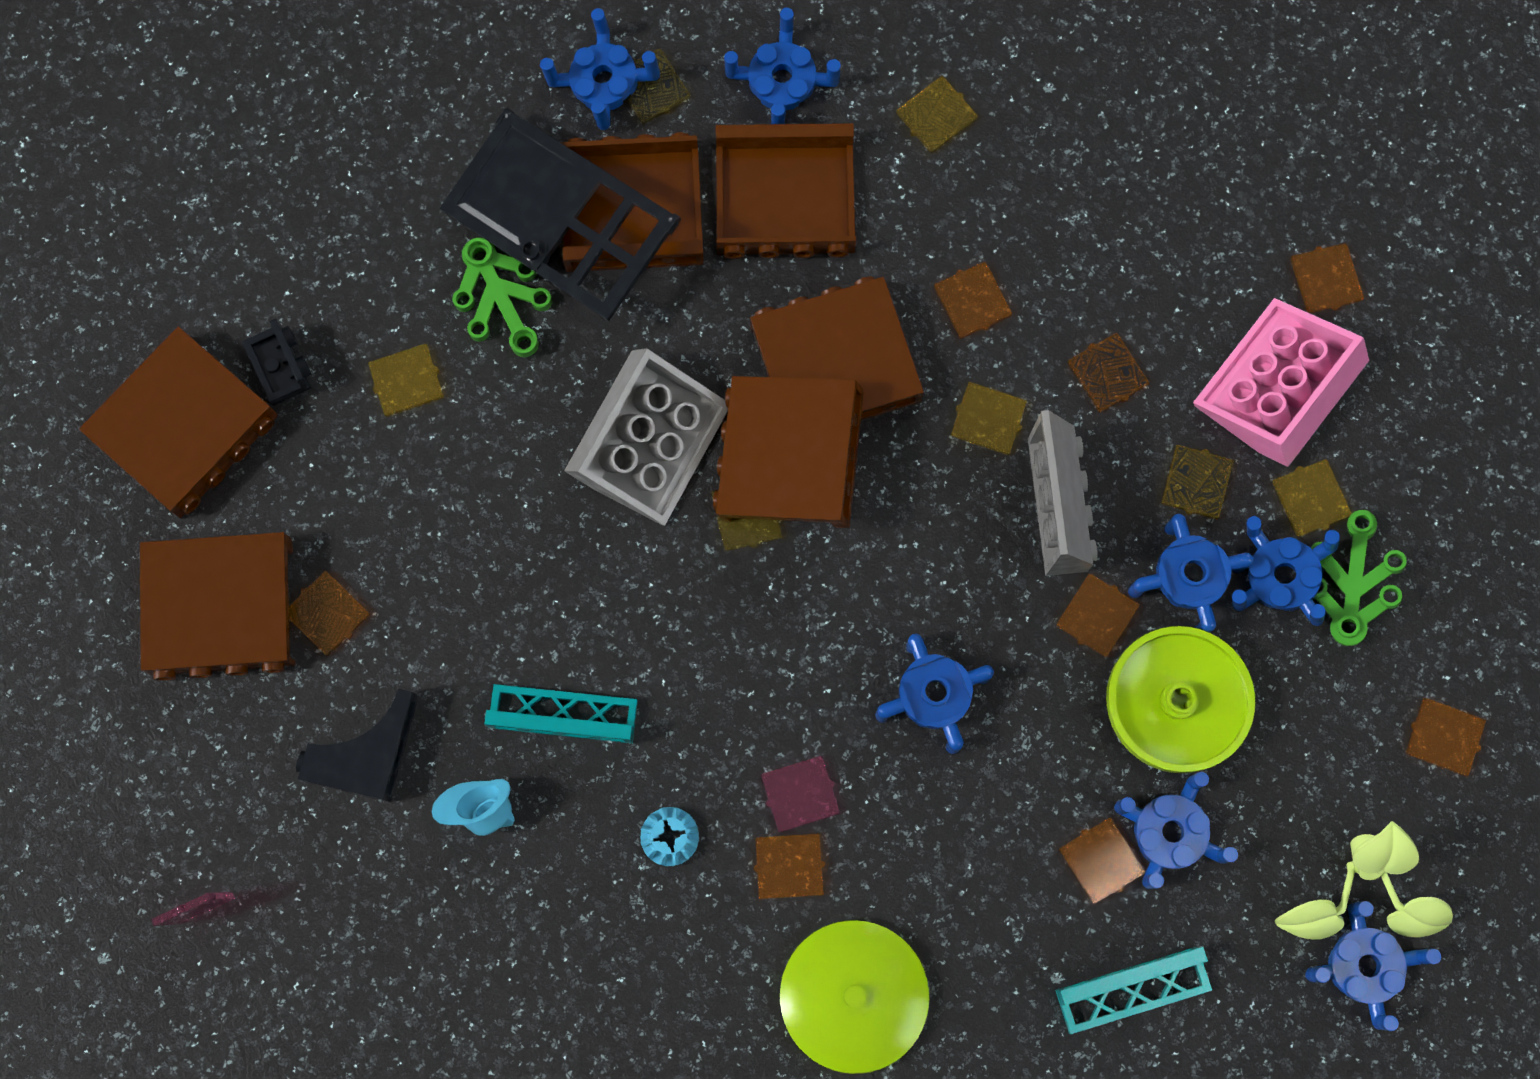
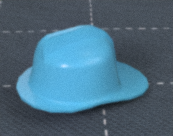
M504 779L459 783L443 792L434 802L432 808L433 818L438 823L444 825H464L471 832L479 836H486L499 828L511 826L515 820L508 798L511 791L510 784Z

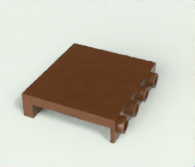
M854 123L716 125L717 255H724L726 258L731 259L742 258L745 254H759L762 258H775L779 254H793L795 257L808 258L817 253H828L831 257H845L849 253H855Z
M679 132L672 134L670 137H655L651 134H643L633 139L607 136L602 138V140L587 141L584 138H572L567 142H560L672 214L675 213L681 217V221L672 235H668L646 268L704 265L697 135L690 136L688 133ZM600 184L577 217V220L600 234L624 198ZM634 206L611 242L635 256L659 220ZM569 229L564 236L563 262L566 272H574L593 245L592 242L572 229ZM603 251L590 271L626 269L627 265L606 251Z
M873 276L864 277L857 280L853 286L841 289L840 286L831 287L824 290L821 296L808 299L806 296L798 297L791 300L788 306L778 309L765 307L755 312V316L750 317L751 332H754L768 377L854 379L864 389L861 420L922 401L924 391L884 276L876 279Z
M178 326L95 411L79 430L168 510L181 519L185 514L192 513L199 506L200 498L209 488H215L223 481L226 475L225 471L234 462L241 461L249 453L250 445L259 436L266 435L272 429L275 423L274 420L278 415L266 402Z
M732 376L731 387L727 388L725 394V403L728 408L727 421L723 422L721 428V438L724 442L723 456H719L717 462V472L720 477L719 490H716L713 496V507L716 515L726 522H732V518L824 522L831 523L835 528H850L864 389L854 379Z
M279 532L140 542L141 671L153 676V680L169 681L175 680L176 674L189 673L190 678L212 677V671L226 670V675L239 676L247 675L248 669L262 668L263 673L284 672V666H295V660L290 657L288 554L293 553L292 539L286 533Z

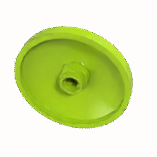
M1173 626L1145 634L1121 654L1108 680L1106 694L1107 711L1117 737L1136 758L1162 771L1192 773L1221 763L1240 747L1247 737L1253 722L1255 691L1245 663L1225 641L1201 629Z
M858 920L842 921L827 925L812 933L793 952L781 980L780 1006L783 1020L790 1036L809 1058L834 1071L851 1074L867 1073L894 1063L916 1042L928 1014L929 987L919 958L900 936L875 923Z

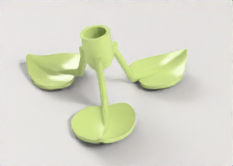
M1391 821L1377 835H1359L1350 842L1353 861L1346 864L1348 872L1341 901L1337 907L1329 900H1314L1301 904L1275 919L1278 927L1305 939H1323L1338 933L1344 927V919L1340 915L1346 911L1355 873H1358L1365 880H1374L1381 876L1392 903L1397 911L1387 916V924L1397 934L1407 937H1425L1438 933L1452 923L1453 913L1451 907L1446 902L1435 897L1416 898L1409 901L1406 905L1400 902L1387 873L1403 874L1410 871L1418 864L1419 854L1410 836L1396 823Z

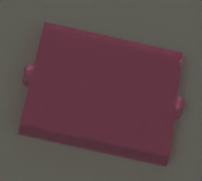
M822 756L761 774L769 799L766 805L772 809L778 832L840 814L832 790L834 782L829 780Z
M233 892L206 893L151 920L154 926L182 924L235 899Z

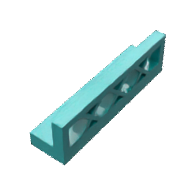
M494 684L490 710H486L484 724L490 729L633 744L638 700ZM501 693L516 695L524 706L516 713L499 711ZM522 696H530L535 698H533L530 702L527 703ZM542 698L553 699L560 710L553 716L537 715L531 707ZM558 700H568L570 702L563 707ZM578 702H587L596 714L588 720L573 719L567 711ZM594 703L606 704V706L599 711ZM613 706L629 707L627 724L609 723L603 714ZM528 710L531 714H523V713H525V712ZM564 714L567 718H560V716ZM600 717V719H601L603 722H598V721H596V720Z
M1193 947L1055 990L1069 1034L1212 991L1203 964L1208 962L1204 948ZM1191 966L1195 967L1200 986L1185 989L1174 983L1179 970ZM1171 973L1169 979L1162 976ZM1156 978L1166 983L1158 999L1150 1000L1139 994L1146 980ZM1136 984L1134 990L1127 987ZM1171 987H1173V988L1177 989L1178 991H1180V992H1177V993L1168 995V993H1169ZM1117 989L1131 994L1125 1008L1119 1011H1115L1103 1004L1108 993ZM1101 995L1098 1001L1091 998L1094 996ZM1136 998L1145 1002L1132 1006ZM1087 1000L1096 1005L1089 1020L1075 1024L1069 1004ZM1100 1009L1109 1012V1014L1097 1017Z

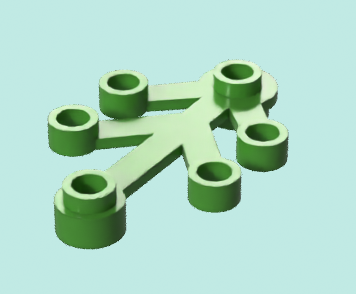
M474 238L468 241L462 250V259L467 269L460 288L455 291L452 300L457 310L461 312L470 311L475 305L472 292L480 273L482 274L486 287L475 317L467 326L470 337L478 342L488 338L490 334L488 322L496 303L511 331L509 343L513 352L520 357L533 355L539 346L537 335L531 328L523 326L509 296L531 303L537 311H546L552 305L549 291L545 288L534 289L499 278L494 267L516 272L517 277L523 282L534 280L537 273L531 271L527 275L521 274L520 270L525 265L513 257L497 253L495 246L484 238ZM485 252L486 256L483 260H475V254ZM545 295L547 300L543 304H537L535 302L536 297ZM461 296H468L470 298L469 302L465 305L458 304V299ZM477 325L485 327L481 334H474L472 332L473 328ZM524 339L531 341V345L527 349L519 347V343Z
M1367 510L1355 511L1348 518L1347 530L1350 536L1353 537L1348 574L1333 558L1332 554L1320 561L1325 572L1345 594L1344 610L1327 592V582L1323 578L1321 584L1324 588L1322 592L1317 593L1314 600L1324 606L1326 613L1332 619L1330 625L1332 637L1336 642L1344 646H1354L1361 643L1367 635V624L1387 609L1398 607L1402 601L1401 590L1397 586L1387 585L1381 589L1377 600L1359 611L1360 597L1392 574L1401 573L1405 569L1407 561L1406 556L1401 551H1389L1385 555L1383 563L1363 576L1367 541L1374 536L1377 530V520ZM1359 518H1365L1369 521V526L1361 529L1355 525V522ZM1316 542L1311 546V549L1315 548L1322 542ZM1391 557H1399L1402 564L1394 568L1388 564V560ZM1388 591L1395 592L1398 599L1392 603L1387 602L1383 597L1384 594ZM1345 622H1353L1356 625V630L1352 633H1346L1342 630V625Z

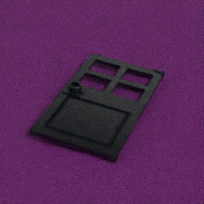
M506 108L496 121V127L440 209L610 321L665 239L675 231L681 221V217L675 213L672 214L515 115L512 110ZM602 184L624 198V200L602 232L598 234L578 221L577 217L599 185ZM634 206H637L659 221L636 255L633 256L612 243L611 240ZM569 229H572L592 242L593 245L568 279L546 264ZM603 251H606L626 264L627 268L602 302L581 288L580 285Z

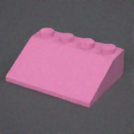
M1274 298L1194 400L1193 404L1258 453L1289 467L1369 362L1364 337Z

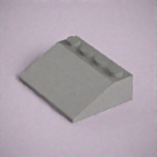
M649 349L632 350L564 471L597 492L665 526L728 412L725 400Z
M1049 410L1041 411L1028 437V446L1045 576L1088 572L1093 566V561H1097L1096 541L1090 540L1088 526H1092L1093 516L1091 506L1085 505L1084 492L1088 491V479L1086 471L1080 470L1079 458L1083 457L1081 436L1076 437L1075 426Z

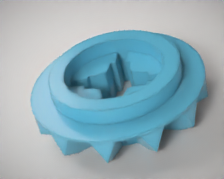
M664 807L650 814L641 828V846L645 854L659 865H680L687 861L697 849L699 842L698 827L694 819L687 812L679 808ZM665 821L668 822L673 831H685L686 833L675 839V852L671 851L667 842H654V839L664 834Z

